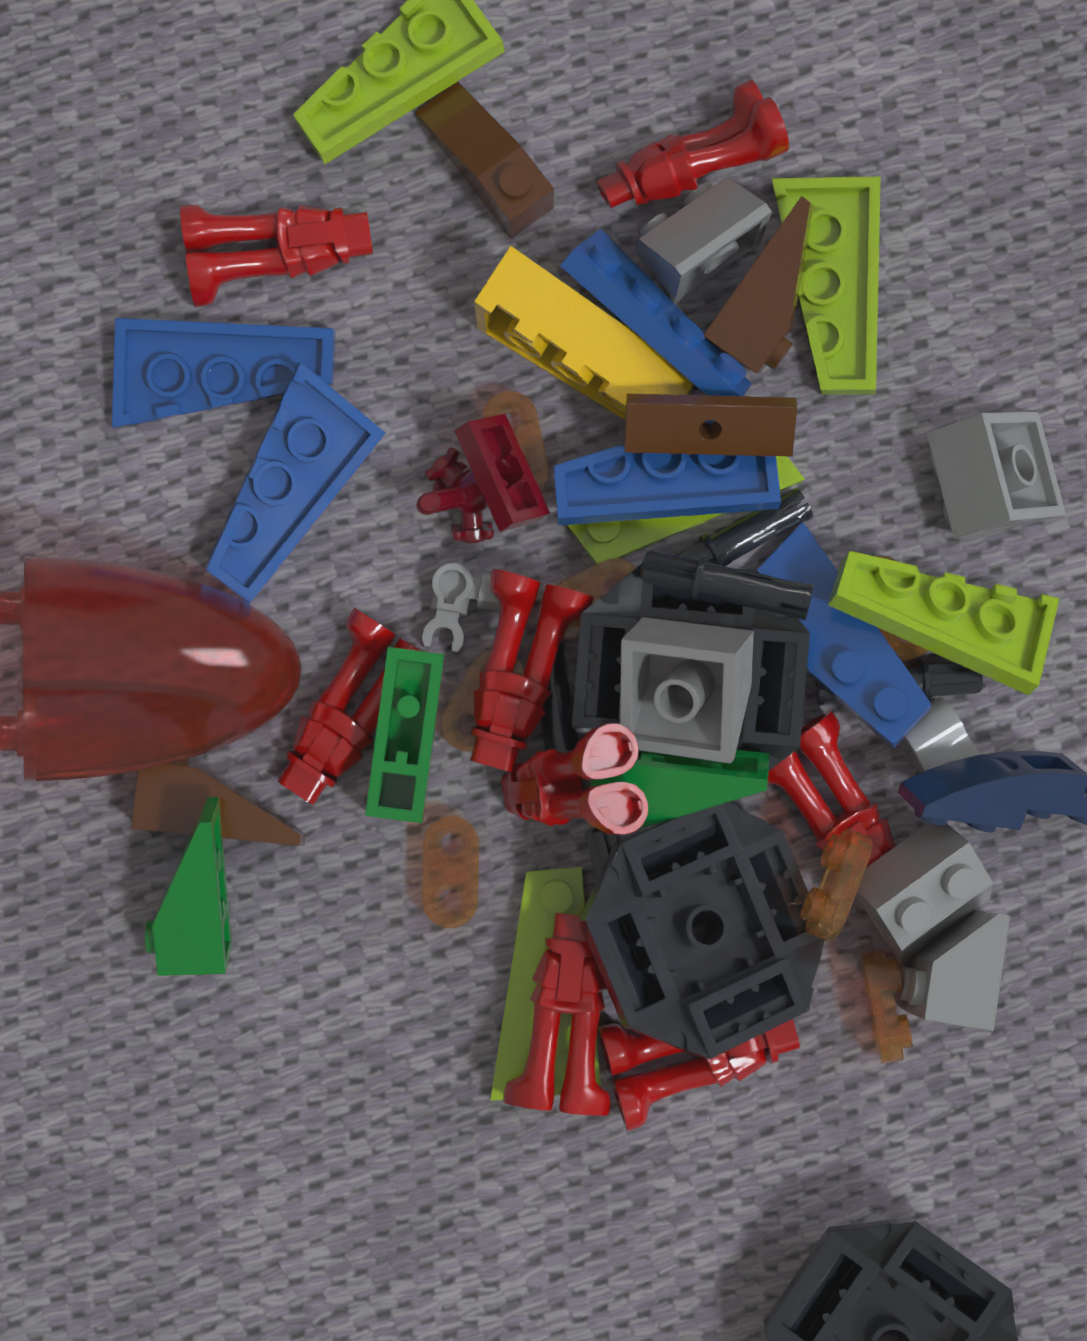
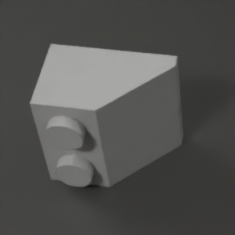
M728 177L714 186L710 182H705L698 186V189L693 190L684 199L685 207L670 217L666 213L659 214L640 230L642 237L638 239L636 254L674 304L761 243L772 211L764 201Z
M1039 412L980 413L926 433L931 449L929 455L930 463L938 476L944 499V517L952 529L954 539L983 536L1066 516Z
M641 618L621 641L620 725L627 727L635 735L638 750L724 763L733 762L752 683L754 631Z
M930 823L924 825L847 881L890 951L901 965L987 903L991 898L993 881L970 842L948 824L938 826Z
M975 910L915 954L911 960V967L903 966L898 980L897 995L899 1000L905 1001L904 1011L928 1021L994 1031L1010 915Z

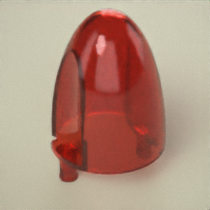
M25 556L24 585H20V591H0V625H20V630H23V710H17V716H0V752H17V757H23L25 782L70 780L129 773L203 755L244 738L266 725L287 706L300 685L302 674L300 654L293 640L284 629L265 613L247 602L196 581L154 570L102 561Z

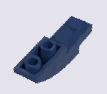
M1005 751L980 754L951 761L921 772L902 781L897 792L915 809L914 815L917 818L938 826H945L948 820L964 822L974 829L989 833L995 832L997 827L1021 830L1026 814L1041 819H1049L1052 813L1066 815L1076 822L1087 825V773L1063 753Z

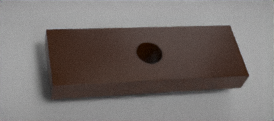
M627 393L625 452L793 457L797 401L796 398ZM707 420L715 421L713 423H704Z

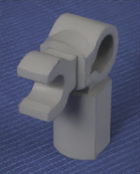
M457 563L445 564L435 572L432 579L433 595L430 609L436 611V615L424 628L422 639L425 648L431 649L434 635L438 631L446 629L454 635L452 652L460 653L464 646L465 638L463 629L459 625L460 616H467L469 601L477 602V609L500 613L499 600L489 590L491 573L483 572L482 578L472 577L469 570Z

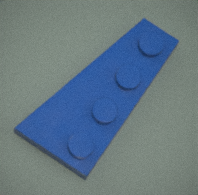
M601 228L574 248L560 265L706 395L744 396L752 385L745 377L746 371L743 366L729 354L722 353L706 338L702 330L666 296Z
M115 318L112 428L281 396L284 394L299 362H302L329 386L334 385L336 330L334 328Z
M302 362L297 364L204 567L205 570L249 604L386 434V432Z
M707 420L704 423H713L715 421ZM621 444L554 465L558 526L779 509L781 504L776 456L626 453L625 447Z
M802 522L757 570L761 574L770 575L771 577L814 584L806 621L800 620L810 632L807 674L894 749L930 711L931 702L878 627L828 605L838 571L804 522Z

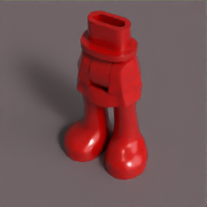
M750 79L739 84L734 89L733 115L731 118L706 131L683 136L669 134L659 142H652L637 151L630 158L627 165L623 160L615 163L617 172L596 180L602 198L610 209L629 200L634 205L646 204L651 200L677 197L681 195L683 190L698 189L697 179L710 172L758 161H768L787 153L789 150L788 133L776 103L771 97L763 99L758 86Z
M180 205L187 272L195 308L212 304L219 287L233 280L261 276H289L293 279L303 273L312 276L337 265L339 256L342 264L347 265L350 264L349 257L373 255L367 212L343 214L342 207L334 208L331 211L299 205L297 210L280 207L278 212L260 215H214L208 213L199 205ZM264 239L277 240V247L238 252H203L215 245Z
M492 569L489 579V590L499 600L500 613L495 639L484 671L479 672V689L473 691L474 721L478 726L472 727L470 733L476 736L470 761L513 772L519 749H527L528 743L525 739H528L546 712L543 704L551 694L548 690V685L562 637L571 622L581 619V613L593 604L594 597L568 588L546 584L535 635L523 675L514 673L513 669L523 633L541 583L519 574Z
M355 607L345 623L352 639L348 655L333 680L317 701H311L308 716L301 717L293 744L295 751H288L285 755L290 762L277 780L281 785L312 805L315 804L327 785L334 788L337 783L336 777L344 774L363 758L361 751L374 741L372 735L378 723L385 668L353 716L344 710L376 662L387 651L397 636ZM402 638L394 646V648L420 651Z
M829 710L802 727L799 750L820 773L844 812L835 817L805 771L796 751L768 772L767 784L778 785L790 797L816 838L815 845L827 854L826 862L846 878L852 879L893 849L895 843L888 819L880 818L877 803L870 802L858 786L842 758L837 745L841 727L833 711Z
M603 724L588 731L574 750L562 753L555 749H549L545 752L538 751L525 762L515 763L513 772H505L501 779L506 810L522 820L533 819L548 826L555 824L564 825L572 818H580L607 834L627 835L637 831L643 825L648 815V802L642 790L635 784L626 782L607 783L581 790L580 780L615 777L631 769L638 758V743L635 735L627 727L620 724Z
M555 913L552 938L545 937V945L549 949L544 951L532 978L536 983V987L530 997V1000L534 1002L528 1058L523 1073L507 1081L503 1093V1103L535 1110H553L558 1035L561 1013L572 1014L559 1111L568 1114L607 1116L610 1113V1095L597 1084L595 1077L597 1029L600 1012L605 1009L602 992L607 988L580 925L579 918L581 915Z
M791 1019L712 1059L699 1058L671 1067L611 1080L626 1131L643 1126L646 1123L650 1106L665 1097L713 1084H718L722 1087L733 1078L740 1082L764 1066L766 1060L773 1064L779 1061V1054L800 1049L794 1020ZM607 1024L598 1027L603 1053L611 1076L624 1073L642 1063L657 1058L685 1052L640 1033H628L619 1024Z

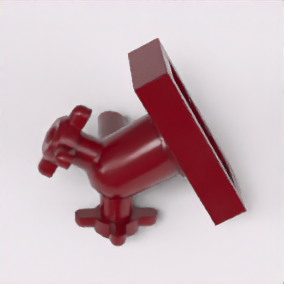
M505 413L467 421L454 430L470 468L463 472L467 465L457 461L459 451L454 447H450L446 455L439 457L431 468L425 471V477L429 481H435L433 485L434 491L422 494L416 504L417 510L423 515H430L454 508L460 510L461 524H451L453 539L464 543H478L491 540L494 537L493 523H483V510L487 507L499 532L536 523L551 514Z

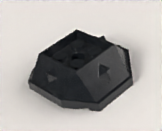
M642 563L581 613L572 728L582 738L588 731L600 725L620 724L621 641L641 618L645 617L754 631L752 683L737 750L769 753V772L800 748L810 632L798 618L740 606L735 603L700 596L698 601L692 600V593L644 583L640 575ZM740 569L760 573L758 570Z
M730 802L664 821L614 843L579 918L580 925L622 1027L699 1057L712 1059L808 1012L810 1009L814 988L811 986L820 963L826 933L784 831L761 818L740 810L739 807ZM698 913L705 917L708 925L707 934L701 942H698L692 933V922Z
M912 1217L828 1227L763 1321L767 1341H878L879 1337L889 1330L901 1331L903 1335L902 1341H1018L1013 1315L1015 1311L1012 1290Z

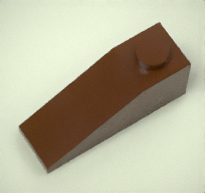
M459 82L454 83L415 112L416 116L510 239L554 208V188L522 146Z
M802 196L704 333L706 338L756 374L761 373L766 365L775 370L793 346V343L786 339L794 325L813 212L811 202Z
M157 752L155 763L139 761L131 829L190 835L207 797H219L223 838L305 846L306 835L206 770L190 767V756Z

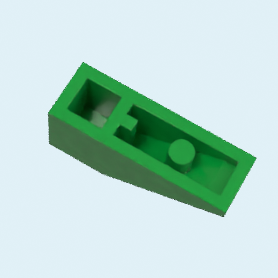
M388 647L365 816L422 823L424 820L444 654Z
M638 750V758L631 769L615 777L591 780V786L614 782L635 784L644 792L648 802V815L641 826L648 827L766 791L770 754L736 750L733 762L724 763Z
M207 797L163 893L155 919L146 922L147 954H155L157 976L226 973L232 949L219 797Z

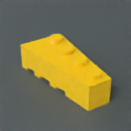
M511 245L474 301L478 330L623 420L626 419L627 393L690 395L694 389L695 384L629 326L617 321Z

